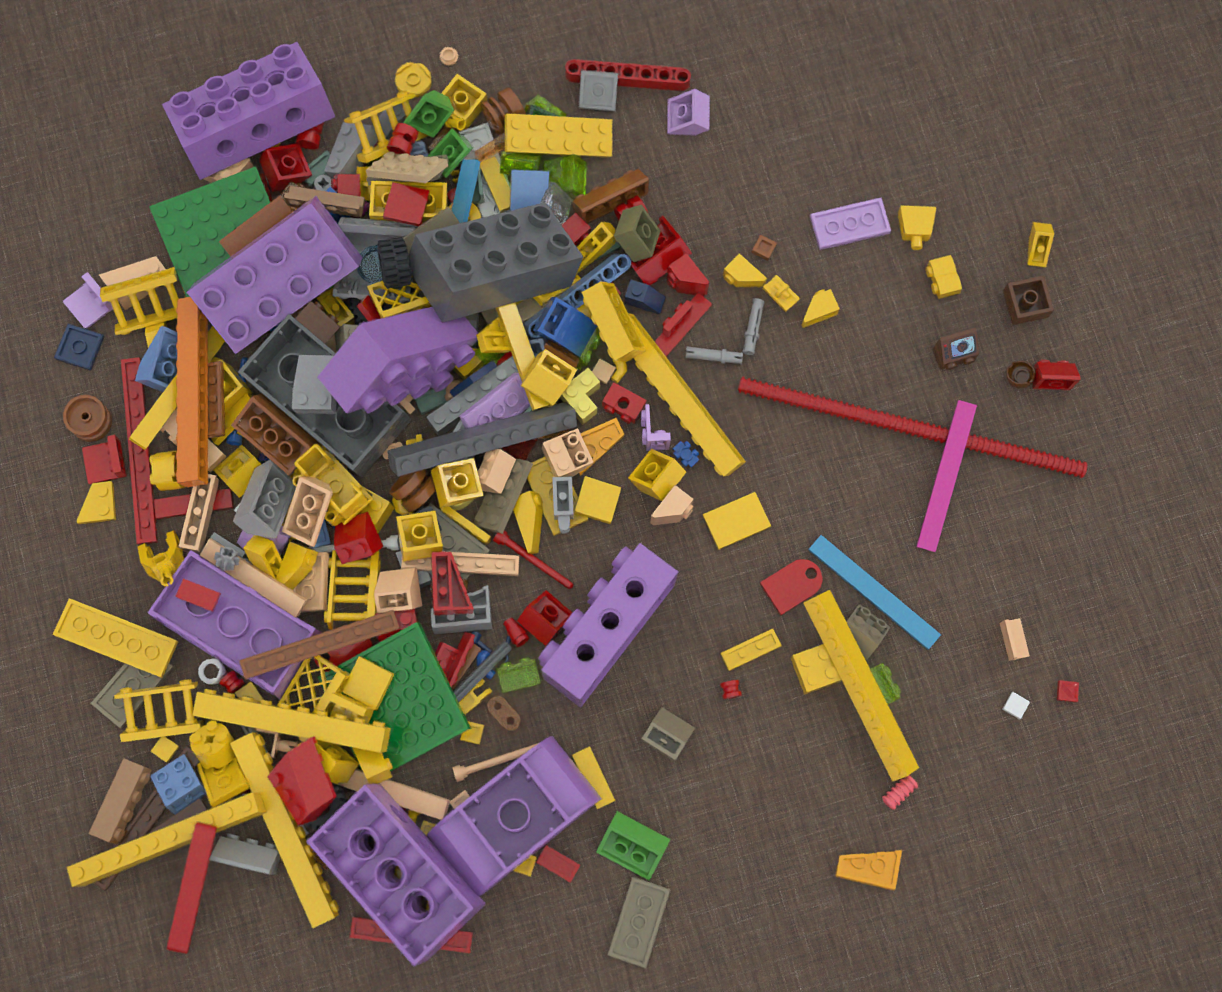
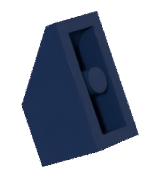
M630 280L625 295V304L660 315L666 297L647 284Z

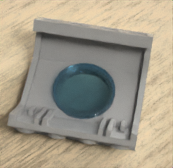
M341 217L338 225L362 256V260L358 268L335 283L333 296L341 299L352 297L362 300L367 295L370 296L367 286L383 281L377 251L378 241L398 237L403 238L415 230L417 226L388 220ZM403 286L395 287V289L401 290ZM407 286L404 292L412 294L413 287ZM377 289L374 290V293L383 296L386 290ZM389 292L386 298L396 300L398 295ZM402 296L399 302L404 303L411 299Z

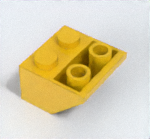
M544 349L537 354L520 386L553 406L569 386L577 369Z

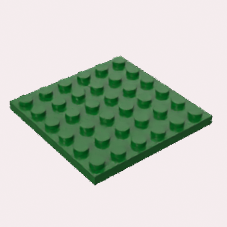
M256 166L149 206L186 297H190L187 291L196 281L231 257L219 241L270 203Z
M420 622L410 625L337 666L351 674L358 657L362 656L394 674L378 710H374L369 724H373V721L383 722L385 727L391 728L387 752H381L384 759L389 758L393 767L390 772L471 729ZM332 669L326 672V681L332 680L336 672ZM321 675L318 677L319 682H322ZM350 747L351 750H352V752H353V754H354V756H355V758H356V760L358 761V759H357V757H356V755H355V753H354L353 748Z

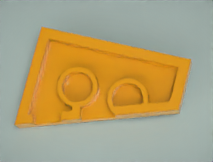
M614 418L581 433V436L595 463L624 437V433L617 418ZM590 465L589 467H587V468L584 469L583 471L579 472L580 476H581L585 471H587L592 465Z
M902 850L840 855L835 877L894 891L896 889Z

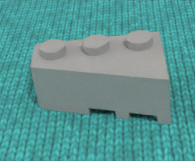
M343 122L324 170L332 179H334L333 175L356 174L357 167H363L362 162H359L356 156L362 152L363 147L354 123ZM363 124L369 144L374 147L378 141L374 126Z
M488 585L476 592L468 593L474 608L473 614L433 615L432 608L431 623L433 633L445 634L492 629Z

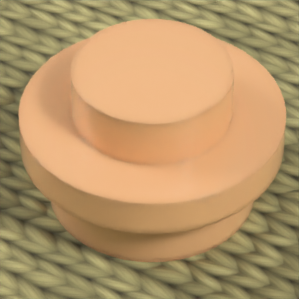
M446 47L440 53V60L445 65H453L458 60V53L455 49Z

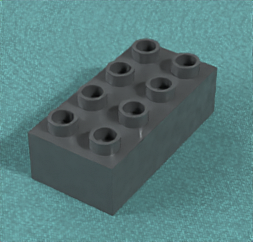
M546 202L415 234L409 253L411 274L442 323L571 287L583 259L582 254Z
M288 314L238 373L360 477H363L412 419L398 405L391 406L387 401L371 413H367L363 408L346 413L337 401L336 414L296 413L292 410L293 385L299 355H335L336 353Z

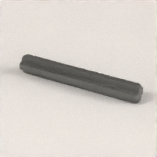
M503 641L453 691L458 702L511 651L512 648L506 641Z

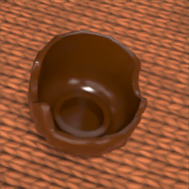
M1024 360L1014 361L1006 368L1008 382L1017 389L1026 388L1035 380V368L1029 362Z

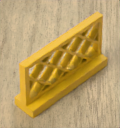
M383 281L367 286V290L381 319L432 306L426 297L421 298L417 296L421 289L418 284L413 282L410 285L403 286L401 290L395 288L387 289ZM407 286L416 289L413 295L404 292ZM377 289L386 290L383 296L374 293V290ZM389 292L398 295L395 301L386 298ZM402 296L411 299L410 302L405 304L400 303L399 300ZM384 302L393 305L391 309L385 311L381 307Z
M318 655L314 658L318 660L319 669H310L309 662L312 658L304 660L279 703L285 704L286 702V704L291 706L300 704V707H305L304 703L313 701L314 711L312 713L320 710L328 712L329 715L335 704L329 701L332 693H342L350 673L341 670ZM330 668L336 674L332 680L326 681L324 670ZM320 671L322 682L313 684L311 673ZM307 674L309 685L301 687L299 679L301 675ZM323 685V696L316 698L314 686ZM310 688L312 699L303 701L301 690ZM297 691L299 702L291 704L289 695L291 692ZM299 737V740H301L302 742H305L306 740L309 739V738Z

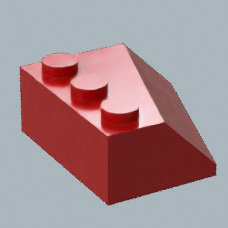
M663 215L659 219L660 223L657 225L661 232L652 257L636 262L631 260V266L644 284L647 285L654 284L661 276L668 273V266L686 253L688 256L692 254L683 239Z
M315 736L287 752L267 776L298 826L315 821L336 798L329 774L324 772L321 763L324 761L321 753L318 754Z

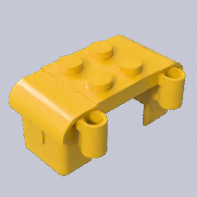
M314 444L294 463L297 468L295 472L298 474L292 480L295 487H297L300 477H314L329 484L333 493L328 505L330 510L326 512L325 519L332 526H336L340 522L346 525L374 500L325 446L320 447L318 444Z

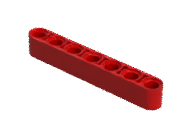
M576 59L569 60L565 66L566 78L573 83H581L582 70L618 73L617 86L685 91L689 88L691 79L689 70L678 67ZM575 69L577 72L572 73L570 70ZM625 74H631L632 76H630V77H625L624 75H625ZM643 75H648V76H650V77H649V78H643L642 76H643ZM665 76L668 79L662 80L660 77ZM685 78L686 81H680L678 79Z
M196 822L167 950L184 954L188 953L217 831V826L202 822Z

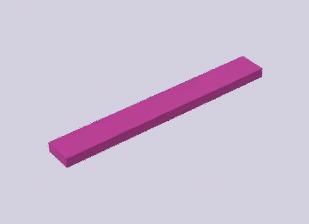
M961 400L957 401L916 545L918 548L936 552L977 405Z

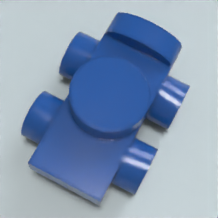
M680 441L672 449L674 451L673 456L676 459L681 458V464L684 467L689 466L692 468L699 461L697 458L699 452L696 449L690 451L691 444L688 441L684 443Z

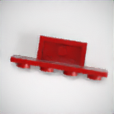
M697 293L690 302L687 300L684 304L680 303L675 309V314L672 318L668 317L663 322L662 334L655 340V343L666 357L712 306V303L700 293Z
M465 632L457 649L440 642L435 652L451 687L457 682V674L466 662L465 657L468 651L474 645L475 635Z

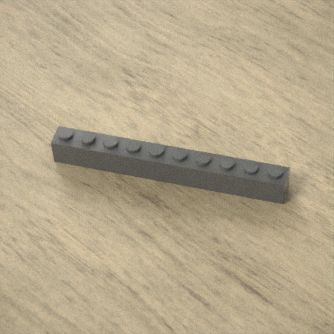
M563 402L387 450L390 469L397 476L574 428L577 427L576 412L572 406Z

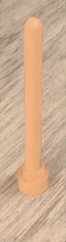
M537 744L467 767L454 766L452 768L456 781H463L464 778L468 777V774L520 758Z

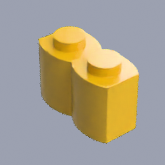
M949 255L930 260L927 265L928 267H926V274L933 281V284H931L933 294H936L938 299L960 294L962 286L952 256Z

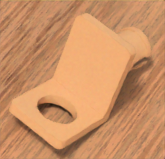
M256 728L257 732L275 735L271 753L272 759H276L279 751L289 752L294 749L289 748L290 746L297 747L298 745L297 741L282 740L280 737L281 733Z

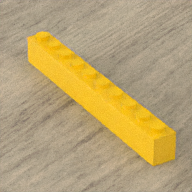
M629 314L646 349L645 352L634 357L636 360L635 365L640 371L645 372L647 381L652 386L655 385L658 389L659 397L663 401L666 400L670 405L669 410L680 418L681 426L685 430H689L694 443L702 447L704 450L703 455L714 463L715 471L719 475H723V477L731 475L746 461L635 315Z
M828 590L804 602L892 782L910 775L919 766L831 591Z
M205 689L204 692H197L192 716L304 738L315 736L316 740L376 752H387L391 728L385 727L383 722L373 721V724H368L366 719L355 717L354 721L347 720L346 715L335 714V717L328 716L326 711L316 710V713H311L309 708L297 707L296 710L291 709V705L279 703L278 706L272 705V701L260 699V702H254L253 697L242 696L239 699L235 698V694L223 692V695L216 694L217 691L212 689Z
M252 732L231 742V747L251 791L261 794L266 813L262 814L312 928L339 915V906L330 895L331 889L328 882H324L320 864L315 862L313 857L314 850L306 842L304 828L298 826L267 778L274 768L272 766L273 759L268 752L266 753L263 746L265 745L263 737L260 734L258 735L257 732Z
M252 792L67 867L72 887L86 886L190 844L196 822L217 826L216 833L265 814L266 809L261 794Z

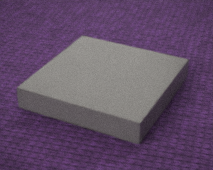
M582 70L579 108L615 111L618 73Z

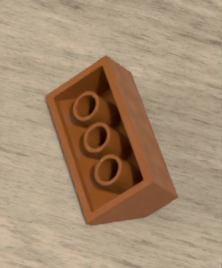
M639 169L629 170L618 179L613 178L602 187L597 186L591 192L575 197L572 201L573 209L588 224L613 212L616 206L622 203L627 204V200L635 195H638L640 198L647 195L649 179Z
M278 196L219 242L227 253L232 256L293 211L282 197Z
M263 393L252 396L231 425L288 476L297 469L294 464L295 461L314 444H320Z

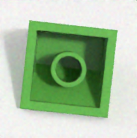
M433 90L421 98L403 123L434 138L454 112V108L448 96Z
M452 128L428 156L447 155L448 167L444 169L442 174L444 177H448L474 147L463 135Z

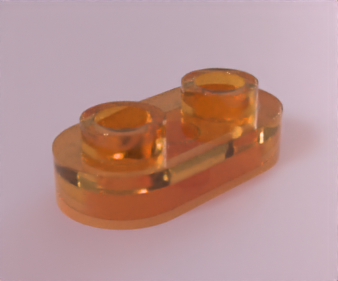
M494 696L488 701L487 707L489 712L504 729L513 731L519 727L521 722L519 714L503 697ZM500 703L501 709L495 710L494 705ZM510 717L514 718L515 720L514 723L511 725L507 723V720Z

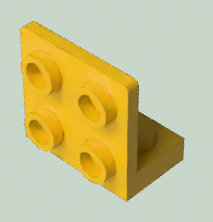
M332 693L329 701L335 703L330 716L335 717V714L346 715L347 720L353 721L354 717L366 719V723L369 724L374 709L342 693Z

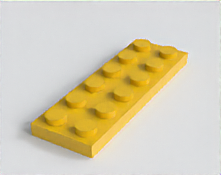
M505 114V152L612 157V119Z
M70 598L52 634L163 678L178 644L177 640Z

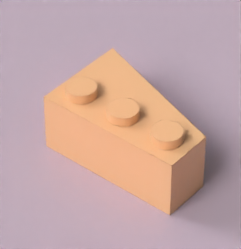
M155 256L99 274V276L109 286L165 270V267ZM145 290L137 292L138 300L140 301L147 296L148 292ZM123 296L118 299L125 310L132 306L129 297Z

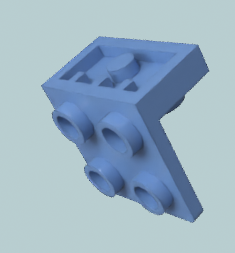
M185 755L180 756L151 775V779L165 806L174 814H177L197 799L207 795L204 784L198 779Z

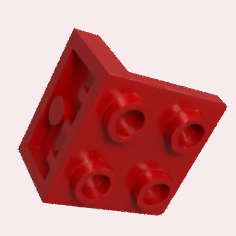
M107 436L108 442L82 448L89 484L127 477L121 440L117 436Z

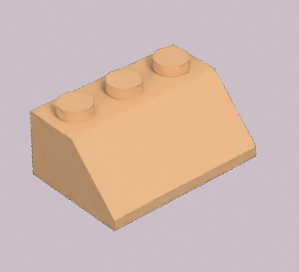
M314 477L299 478L282 529L283 533L315 547L333 493L329 484Z

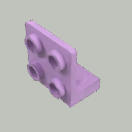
M87 272L81 276L85 280L83 286L63 300V303L85 329H88L113 309L111 302H102L100 287Z
M645 404V410H641V427H645V429H642V445H646V451H650V449L669 450L670 433H666L664 430L651 433L649 404Z

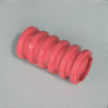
M910 775L904 777V779L901 778L900 783H896V787L891 788V792L888 791L886 796H882L883 802L890 809L895 810L896 805L899 806L901 801H905V797L910 796L909 793L914 792V788H918L917 782Z

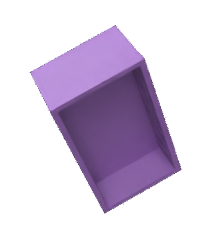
M190 550L172 576L173 583L170 585L168 582L169 586L163 589L148 611V614L154 620L243 677L239 660L322 633L298 617L295 618L260 595L257 591L241 583L192 550ZM183 578L221 593L213 612L175 597ZM303 661L249 678L248 680L280 700Z

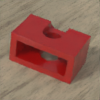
M613 382L602 401V406L606 412L612 415L614 413L621 415L620 419L624 422L636 424L641 415V410L645 408L647 400ZM621 402H626L628 404V407L622 409L618 406V404Z

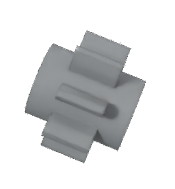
M220 547V553L215 552V566H219L223 571L234 570V565H239L238 551H235L233 548Z

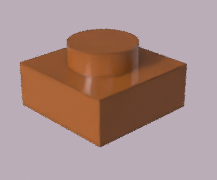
M760 235L752 249V253L768 261L777 242Z

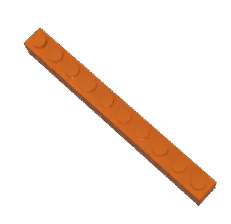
M186 297L177 299L176 479L177 483L183 486L193 487L208 484V319L192 298Z

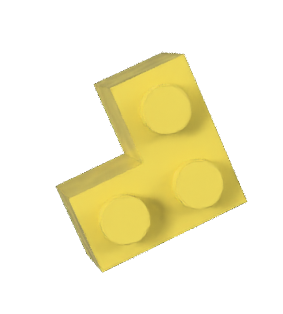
M589 368L575 377L560 396L563 402L568 403L575 409L576 418L582 425L597 414V407L589 396L600 389V381Z

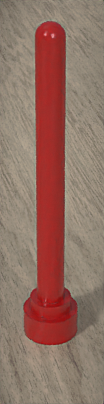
M504 530L503 534H496L493 539L495 543L508 546L566 588H573L574 585L570 580L511 540L510 536L507 535L508 532Z

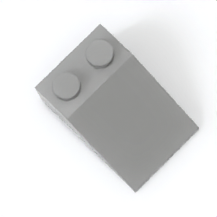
M299 355L292 394V410L296 413L336 414L335 398L317 377L334 355Z

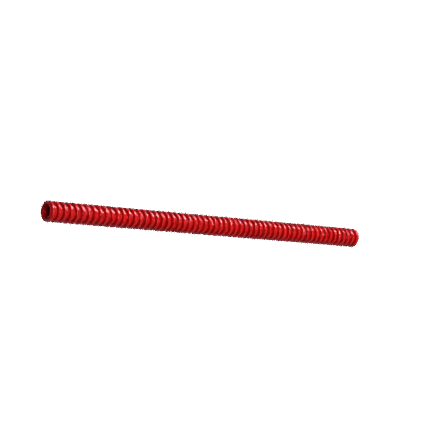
M744 376L740 379L738 393L744 392L745 395L749 393L750 396L756 395L755 397L757 398L761 396V399L765 397L767 400L773 399V402L777 400L779 401L778 403L784 402L785 405L789 403L790 406L796 405L797 408L801 406L802 409H813V412L817 410L819 413L825 412V415L828 413L830 416L836 415L837 418L841 416L842 419H853L854 422H865L866 425L869 423L871 426L876 425L878 428L881 426L882 429H893L894 432H905L906 435L911 434V436L917 435L918 438L921 436L923 439L928 438L930 441L934 439V442H946L949 430L947 427L941 428L940 425L936 427L935 424L930 425L928 422L924 424V421L918 422L916 419L912 421V418L908 420L906 417L900 418V415L896 417L895 414L889 415L888 412L884 414L883 411L877 412L876 409L872 411L871 408L866 409L864 406L860 408V405L856 407L854 404L848 405V402L844 404L843 401L837 402L836 399L832 401L831 398L825 399L824 396L820 398V395H808V392L804 394L802 391L796 392V389L792 391L791 388L785 389L784 386L780 388L779 385L773 386L774 384L772 383L768 385V382L764 384L762 381L756 382V379L753 381L751 378L745 379ZM969 433L965 449L969 448L970 451L974 449L975 452L980 451L982 454L986 452V455L992 454L994 457L998 455V458H1009L1010 461L1014 459L1015 462L1021 461L1022 464L1026 462L1027 465L1032 464L1034 467L1038 465L1039 468L1044 467L1046 470L1050 468V471L1056 470L1058 473L1062 471V474H1073L1074 477L1079 476V478H1083L1087 471V462L1085 461L1081 463L1080 460L1075 461L1073 458L1069 460V457H1058L1057 454H1046L1045 451L1041 453L1040 450L1034 451L1033 448L1029 450L1028 447L1023 448L1021 445L1017 447L1016 444L1011 445L1009 442L1005 444V441H993L992 438L989 440L987 437L982 438L980 435L977 437L976 434L970 435Z

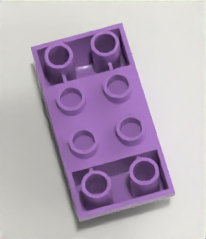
M550 736L523 754L456 807L429 831L427 838L449 861L478 897H481L602 798L555 738Z

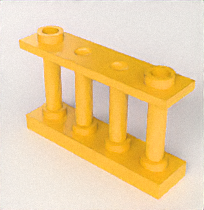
M401 91L396 94L397 97L362 112L354 111L349 114L350 117L344 119L345 123L355 124L363 147L362 152L356 155L359 162L368 163L389 152L386 148L389 141L385 138L377 113L386 110L392 130L394 131L398 121L393 106L401 103L407 118L412 112L408 100L416 97L415 93ZM367 117L371 118L379 141L375 147L370 146L361 121ZM418 131L419 135L416 141L429 135Z
M174 267L100 288L102 302H111L119 322L115 324L116 335H127L133 330L177 319L176 308L177 299L179 298L173 285L177 281V273ZM166 286L174 308L162 309L155 291L156 287ZM144 290L148 292L156 312L146 316L136 295L137 292ZM127 296L130 298L137 318L126 321L118 301L120 297Z
M332 550V557H329L328 568L331 569L328 611H324V623H327L329 630H333L334 621H360L376 615L374 592L381 568L379 551L367 560L359 559L341 564L336 551ZM338 567H367V569H370V575H366V577H337ZM337 585H366V587H369L368 593H365V595H336ZM335 603H365L367 605V611H364V613H334Z
M191 679L179 681L180 684L132 690V687L121 688L120 692L114 695L115 699L123 698L127 728L120 734L121 742L193 733L204 726L203 720L197 721V718L192 716L194 709L191 689L198 686V681L192 682ZM183 690L187 717L185 723H177L175 721L172 691ZM163 693L167 719L163 726H158L155 723L151 694ZM143 695L147 725H145L146 728L138 729V726H135L131 697Z

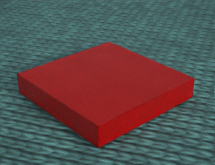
M392 182L383 219L418 227L421 226L430 190Z

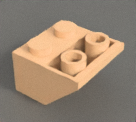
M578 428L542 444V451L554 477H573L594 463Z
M417 567L380 572L374 592L377 613L391 610H409L422 606Z

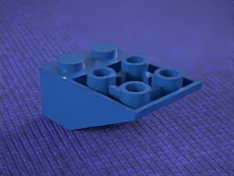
M551 297L533 331L582 358L598 329V325H595L589 317L557 297Z

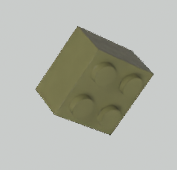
M639 205L623 210L614 237L631 260L636 262L652 257L661 231L644 207Z

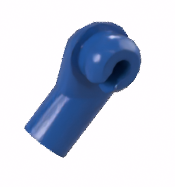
M487 650L477 654V667L490 655ZM492 669L486 677L491 680L496 672Z

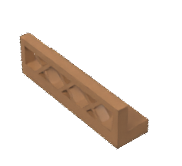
M290 186L289 193L285 192L284 195L286 204L289 207L299 208L317 196L329 213L361 218L365 204L364 197Z

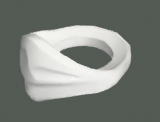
M207 659L200 665L198 675L206 684L216 685L227 675V672L219 660ZM215 664L219 668L217 678L208 679L205 677L204 669L207 665Z

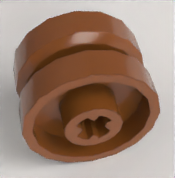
M79 395L71 399L65 406L63 421L67 429L80 440L94 442L104 438L110 431L112 415L109 409L96 397Z
M426 469L401 475L392 485L389 494L395 500H402L401 506L408 512H412L424 504L436 489L433 477L431 475L426 476Z

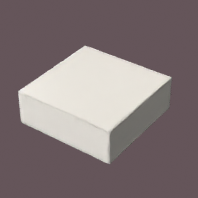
M1011 692L1002 710L1021 719L1030 702Z

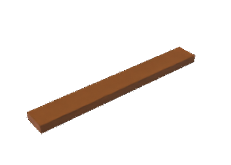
M394 610L241 659L239 663L246 680L397 630L399 625Z

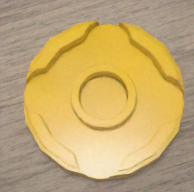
M408 62L397 70L395 84L399 92L415 93L416 97L414 98L425 95L430 89L431 74L423 64Z

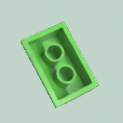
M617 811L596 853L650 880L670 839Z

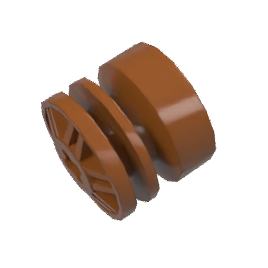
M509 87L497 93L499 102L493 97L488 98L489 103L487 101L481 102V108L487 123L500 137L505 135V114L526 115L520 100Z

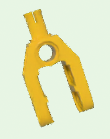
M174 530L166 533V542L169 546L166 552L154 556L151 547L147 546L146 543L138 546L140 562L148 576L160 581L163 586H169L168 581L170 585L173 583L172 575H174L184 560L183 551L179 548L180 540Z

